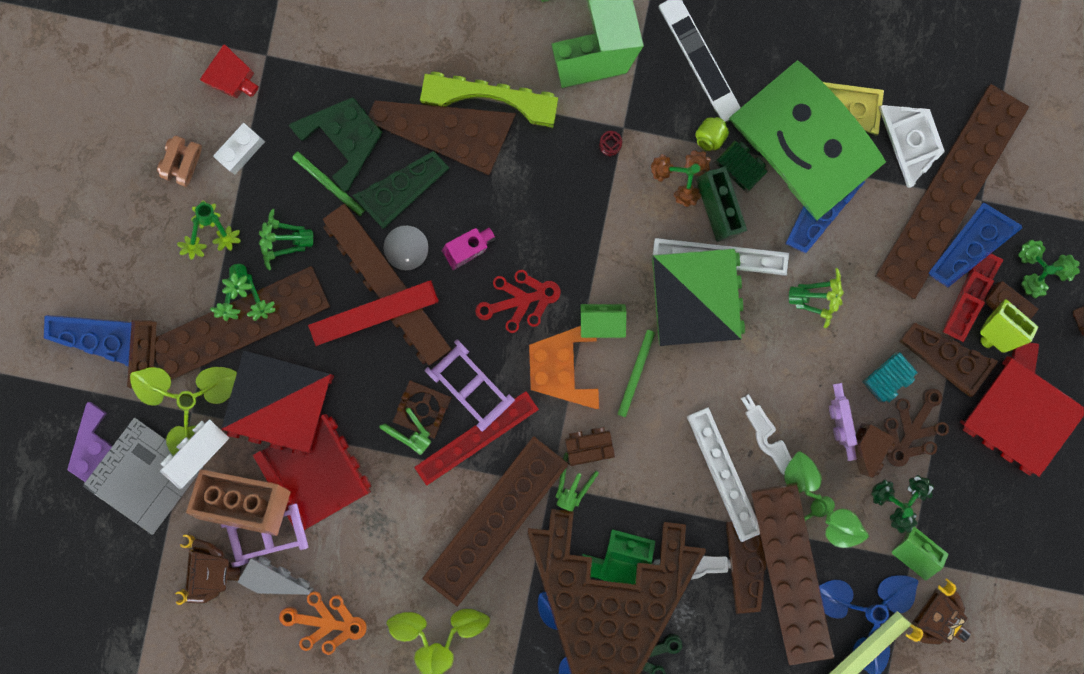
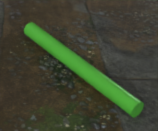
M299 152L293 155L292 158L359 217L363 215L365 209Z
M646 331L617 415L623 417L627 415L655 336L653 331Z

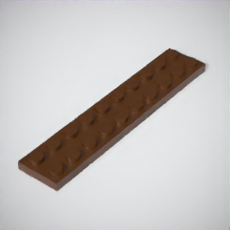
M988 85L877 271L876 278L912 299L917 297L930 275V270L939 260L1029 109L1028 105L996 86Z

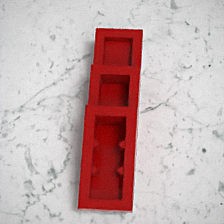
M990 254L970 270L942 332L964 342L985 303L984 299L994 283L993 278L1003 259Z

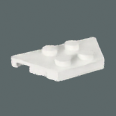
M888 105L878 106L906 185L909 188L913 187L917 179L923 173H926L932 163L945 152L930 109Z

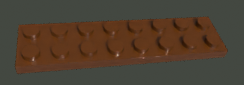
M310 266L257 291L260 301L264 300L266 304L274 302L272 308H275L276 311L267 313V319L261 316L258 320L254 321L253 316H247L248 312L253 311L251 305L256 304L251 293L230 303L233 305L232 309L240 310V313L237 314L238 319L229 317L228 321H225L223 316L217 318L214 317V312H210L156 337L154 356L160 369L167 372L172 381L330 308V303L313 267Z
M533 436L423 576L422 580L458 607L569 463Z
M797 483L753 490L751 494L789 665L832 659L834 658L798 485Z

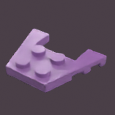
M87 402L67 469L84 482L87 481L113 446L94 433L107 413L92 402Z

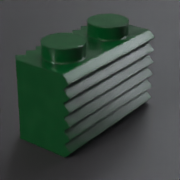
M734 141L714 163L720 168L726 167L729 177L748 193L768 171L765 169L766 164L760 158L756 157L754 159L749 154L750 149L743 142L738 143Z

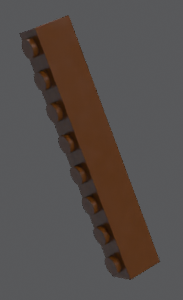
M341 205L322 219L326 224L323 226L326 233L330 237L335 236L338 240L337 248L343 255L348 254L352 261L349 263L357 274L361 272L365 277L363 283L370 292L374 290L379 296L376 300L408 289L347 205ZM422 308L390 319L396 328L401 326L405 332L402 336L408 345L412 346L414 344L419 352L416 355L423 365L428 363L431 366L452 350Z

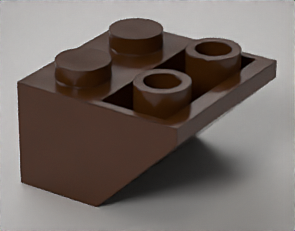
M861 423L855 434L857 445H855L856 462L860 474L874 478L875 475L878 476L884 466L882 461L885 456H889L894 449L895 444L893 441L895 437L871 424Z

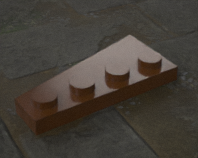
M727 522L726 529L736 614L760 612L764 587V571L766 570L767 563L761 535L759 534L741 542L733 523Z

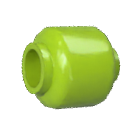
M719 117L706 118L696 131L697 144L706 151L718 150L727 139L729 130L723 119Z

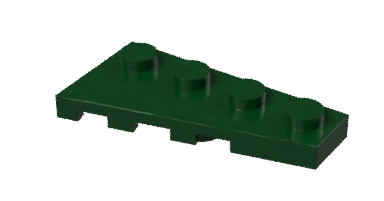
M433 151L352 196L384 229L450 168Z

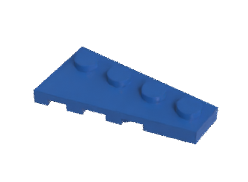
M865 181L817 221L803 206L785 244L800 252L807 253Z
M983 202L930 270L929 276L946 287H950L1020 231L1022 225Z
M54 315L44 316V339L129 366L131 322Z

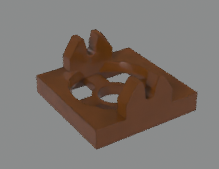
M410 380L406 391L402 395L393 422L420 433L414 422H410L406 415L405 407L414 410V414L420 423L423 418L428 416L436 419L432 424L423 426L430 433L428 437L435 439L452 397ZM417 393H425L422 401L415 403L409 400L410 397ZM432 396L438 402L439 412L432 410L429 404ZM420 403H425L429 407V412L425 416H420L416 412V407Z

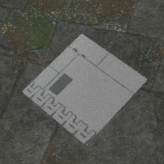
M134 418L84 483L83 487L153 535L198 476L199 471L182 489L177 488L160 472L163 468L160 463L171 454L166 440Z

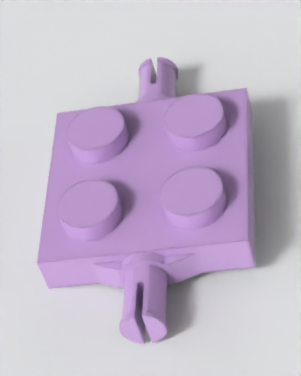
M842 383L833 384L835 399L831 400L832 405L829 406V413L831 419H835L834 437L836 441H839V444L846 447L848 461L856 460L855 445H857L849 400L844 396Z

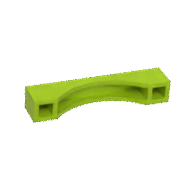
M431 72V75L425 74L420 98L421 103L424 105L447 107L454 102L469 98H491L514 107L531 124L552 128L554 127L558 97H554L555 94L550 92L536 94L532 93L533 90L528 88L513 90L510 89L509 85L497 84V86H491L484 80H475L474 83L466 81V78L461 76H453V79L444 77L443 73Z

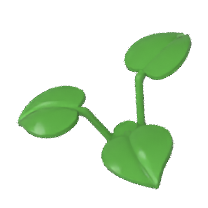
M801 451L797 452L785 469L784 479L786 484L797 483L799 493L805 491L807 496L815 498L811 504L812 512L804 517L805 521L813 516H826V523L829 525L826 529V537L835 546L843 548L853 547L865 541L869 534L853 512L847 509L833 511L835 504L830 497H821L820 494L816 495L810 492L820 488L821 475L814 462Z

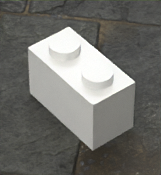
M243 123L213 157L230 172L236 174L265 141Z

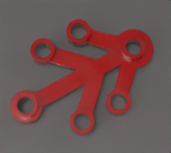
M518 270L515 273L516 282L520 284L525 283L537 290L528 294L506 282L504 277L498 276L493 280V286L497 290L506 291L515 296V298L491 305L487 302H482L476 307V315L481 320H489L493 313L518 306L512 319L506 323V330L510 333H515L518 331L519 323L530 303L540 300L534 313L530 314L527 318L528 324L536 327L540 324L541 316L548 303H554L560 297V287L555 282L546 281L541 283L528 276L526 271ZM519 273H524L526 275L524 281H519L517 279V275ZM498 279H502L504 281V285L502 287L496 286V281ZM547 288L553 289L554 294L552 296L545 294ZM482 307H487L489 309V313L487 315H482L480 313V309ZM532 316L538 317L537 324L530 323ZM510 322H515L517 325L514 331L508 328Z

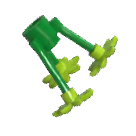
M203 200L197 207H192L195 216L191 218V221H193L191 239L185 236V243H177L178 247L183 248L179 254H189L191 260L194 259L195 254L204 257V253L201 250L206 249L207 245L199 244L200 238L197 237L198 225L200 229L208 225L211 227L217 226L219 230L217 235L220 238L214 239L212 243L219 244L218 251L223 250L225 246L231 251L233 248L232 243H240V239L236 238L240 231L232 232L230 226L224 230L219 221L221 215L214 212L216 204L210 205Z
M835 268L836 279H830L828 282L798 284V287L791 286L789 290V303L796 304V309H805L826 318L823 328H827L830 325L832 313L837 311L839 306L843 304L840 297L843 296L844 291L838 268ZM829 286L832 288V291H828V293H810V290H806ZM810 298H827V300H830L829 310L824 308L821 310L805 303H809Z

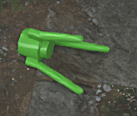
M407 408L406 412L420 433L415 431L410 438H407L387 424L380 425V429L408 445L419 455L431 443L427 438L430 433L423 428L410 408Z
M564 453L563 459L566 462L568 461V453ZM565 469L560 475L559 487L555 496L558 498L556 505L565 510L573 511L575 506H579L582 497L592 485L599 472H594L577 496L575 490L581 474H577L571 489L565 488L563 492L566 475Z

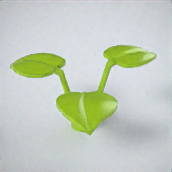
M156 367L132 372L130 380L134 393L143 403L151 406L159 405L162 403L165 395L177 399V406L184 410V427H174L166 438L168 450L174 456L179 451L177 448L178 444L185 437L190 439L195 434L192 430L196 426L188 427V413L194 407L196 397L204 394L205 400L209 403L220 404L225 402L231 396L237 372L225 367H211L203 370L196 378V385L201 391L194 394L189 391H183L179 395L167 392L171 386V379L167 372Z
M461 609L455 612L450 619L451 625L454 628L450 631L445 647L439 643L428 645L425 634L422 631L426 628L427 622L417 613H399L388 619L386 624L391 636L399 641H411L420 635L425 647L419 648L414 655L417 668L422 674H443L452 666L454 661L449 646L455 632L462 638L474 637L486 629L490 623V618L486 614L473 609Z

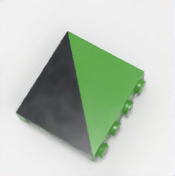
M734 248L652 255L658 342L660 346L742 340L741 334H745L744 320L740 321V312L743 311V299L739 298L738 289H742L741 275L737 276V266H740V255L735 253Z

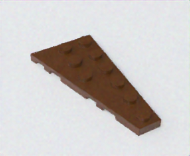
M374 101L369 117L379 128L490 176L516 117V113Z

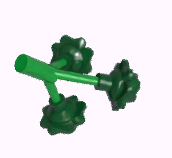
M916 475L915 478L909 479L910 485L907 489L912 492V497L908 503H902L895 498V490L891 481L888 482L885 479L873 486L871 493L873 503H878L882 506L888 501L901 507L896 508L895 513L890 515L891 527L896 528L899 533H904L905 531L911 533L913 527L918 524L917 520H915L917 515L911 508L917 498L926 500L927 497L931 498L933 496L932 490L934 486L928 478Z

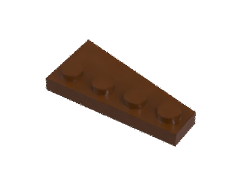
M917 323L911 324L899 340V342L969 397L974 396L998 363L993 358L989 359L981 355L980 352L961 346L960 343L946 339L941 334Z

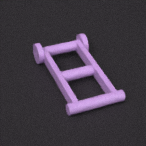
M456 339L454 343L457 346L432 369L427 367L425 372L436 383L440 380L479 421L476 426L483 432L515 399L510 394L505 397L467 356L469 351ZM460 355L478 375L458 393L440 373ZM483 381L502 399L484 418L465 400Z
M297 503L289 505V510L284 512V516H291L297 538L295 542L274 547L272 536L261 533L265 549L243 555L236 530L238 528L221 524V528L226 527L235 558V561L231 563L232 567L249 563V558L299 546L300 550L309 548Z

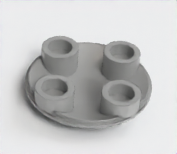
M399 226L393 229L384 241V255L387 261L397 269H415L421 266L427 257V239L419 229L413 226Z

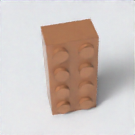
M200 469L186 513L199 520L277 536L291 492L278 484Z

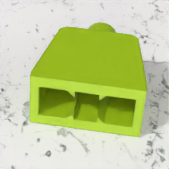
M1005 299L985 321L980 331L982 335L981 343L986 348L994 345L998 350L1006 353L1030 343L1038 326Z

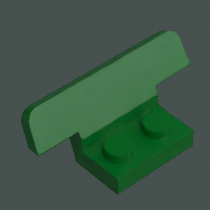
M612 529L604 559L585 554L582 556L592 557L590 577L608 582L635 585L637 563H652L655 541Z

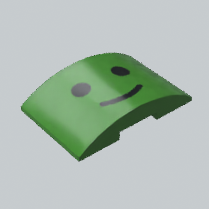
M798 60L729 117V120L752 147L762 154L787 183L790 191L816 221L886 163L874 142L851 112L814 73Z

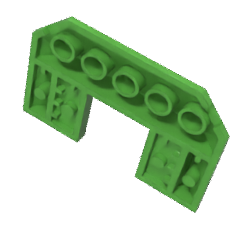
M587 0L594 34L551 44L561 88L627 74L643 48L633 0Z

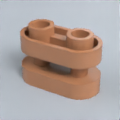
M175 135L166 142V154L164 159L160 160L157 172H159L160 178L168 181L173 176H177L176 183L187 187L200 158L202 145L191 142L186 147L185 139ZM181 155H184L180 168H178Z

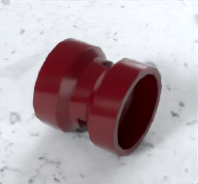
M615 131L605 132L601 136L599 143L601 152L606 156L618 154L623 143L622 137Z

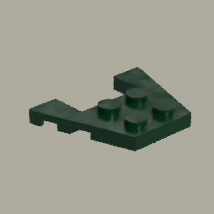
M349 98L288 125L301 141H305L320 127L348 160V163L337 171L332 178L344 192H348L351 188V184L361 171L363 163L369 157L383 133L354 98Z

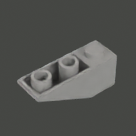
M264 556L251 558L238 581L241 585L259 594L309 595L314 589L310 587L311 583L301 577H298V579L292 577L289 570L281 566L278 568L270 564L271 561Z

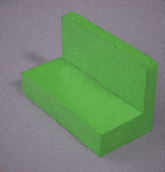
M581 304L582 338L626 337L625 304Z
M913 527L911 533H906L903 542L892 550L894 556L924 580H928L943 569L949 555L916 527Z

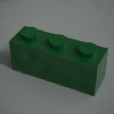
M722 167L707 171L696 178L716 242L737 237L748 231L727 168Z

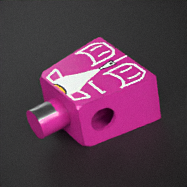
M475 228L446 243L442 253L452 270H455L484 253L488 248L486 244L494 241L495 236L490 228L480 233ZM468 243H474L475 247H471Z

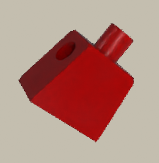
M226 45L222 46L200 78L207 86L236 99L241 92L253 97L259 86L250 81L254 72Z

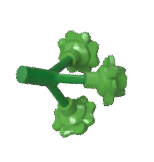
M1029 240V242L1022 245L1018 256L1022 258L1021 261L1023 263L1029 262L1034 264L1039 262L1043 267V273L1040 276L1035 273L1031 276H1024L1021 286L1025 289L1026 295H1030L1034 299L1039 296H1045L1049 287L1046 285L1044 278L1048 274L1059 276L1061 281H1066L1067 279L1072 281L1075 275L1080 273V269L1077 268L1080 262L1075 260L1071 254L1067 256L1060 255L1058 261L1054 262L1053 265H1047L1042 259V254L1046 250L1042 246L1043 242Z

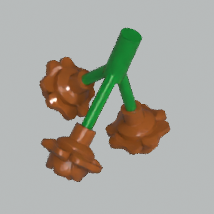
M693 150L691 155L688 154L686 156V165L683 168L674 167L670 164V158L661 154L658 158H654L651 164V172L653 173V178L658 179L659 182L669 178L670 173L673 171L686 173L688 175L687 184L684 187L678 186V190L673 195L677 203L686 207L694 206L701 199V195L699 194V189L692 186L693 175L701 176L705 172L710 171L709 163L711 158L706 157L705 151L698 152Z

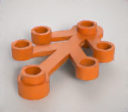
M316 591L311 592L307 596V602L317 609L321 617L298 614L297 610L293 607H286L279 615V620L284 626H292L298 623L321 627L310 636H305L300 640L299 646L304 651L310 650L314 643L332 630L343 631L333 640H326L322 644V651L327 655L332 654L336 647L349 638L353 640L362 638L367 630L365 621L360 617H353L344 605L343 598L339 595L333 596L329 601V605L332 609L338 610L344 621L335 620L321 600V594ZM311 595H316L318 602H312L310 599ZM333 599H339L340 606H334ZM286 613L292 616L291 621L285 620L284 615ZM357 625L359 627V631L353 632L351 630V626ZM303 640H309L311 643L310 647H305ZM330 643L333 646V650L327 651L325 645Z

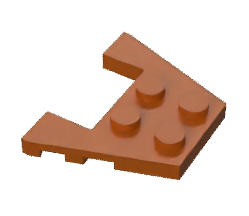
M581 326L529 345L531 390L599 409L598 389H575L573 355L574 342H597V338H582Z

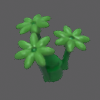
M275 209L271 210L267 224L263 223L262 230L259 231V235L262 237L259 243L261 253L264 255L265 267L271 270L269 260L275 259L276 256L296 251H305L306 247L313 246L312 229H305L304 226L279 223V220L273 219ZM283 228L296 232H293L292 235H275V233H271V229ZM275 240H292L293 245H297L275 252L273 250L268 251V248L272 249L271 242H275Z
M242 264L232 265L229 268V278L222 280L223 284L227 286L222 290L223 293H226L225 302L223 304L218 303L217 308H210L214 312V317L219 318L223 316L225 321H228L229 317L238 319L237 314L240 313V310L232 309L233 305L230 304V298L235 299L238 293L242 297H246L245 290L250 289L256 304L251 305L253 311L248 312L247 316H253V320L256 321L261 316L267 319V313L276 311L275 308H272L274 302L266 304L264 300L260 301L252 282V275L247 273L246 266Z

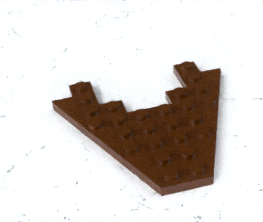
M551 509L549 530L528 528L527 535L571 674H641L700 564L706 549L685 546L686 524L663 522L660 565L637 563L635 585L590 580L592 557L569 555L574 512Z

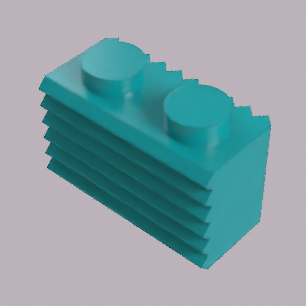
M896 352L862 382L879 402L887 401L889 403L898 396L897 390L902 386L906 388L915 381L914 376L918 372L900 352Z

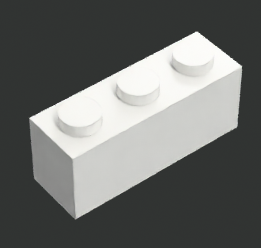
M210 419L206 423L201 421L192 430L195 434L190 439L185 437L178 444L177 448L179 451L174 456L169 454L160 463L163 466L160 472L179 489H182L229 439Z

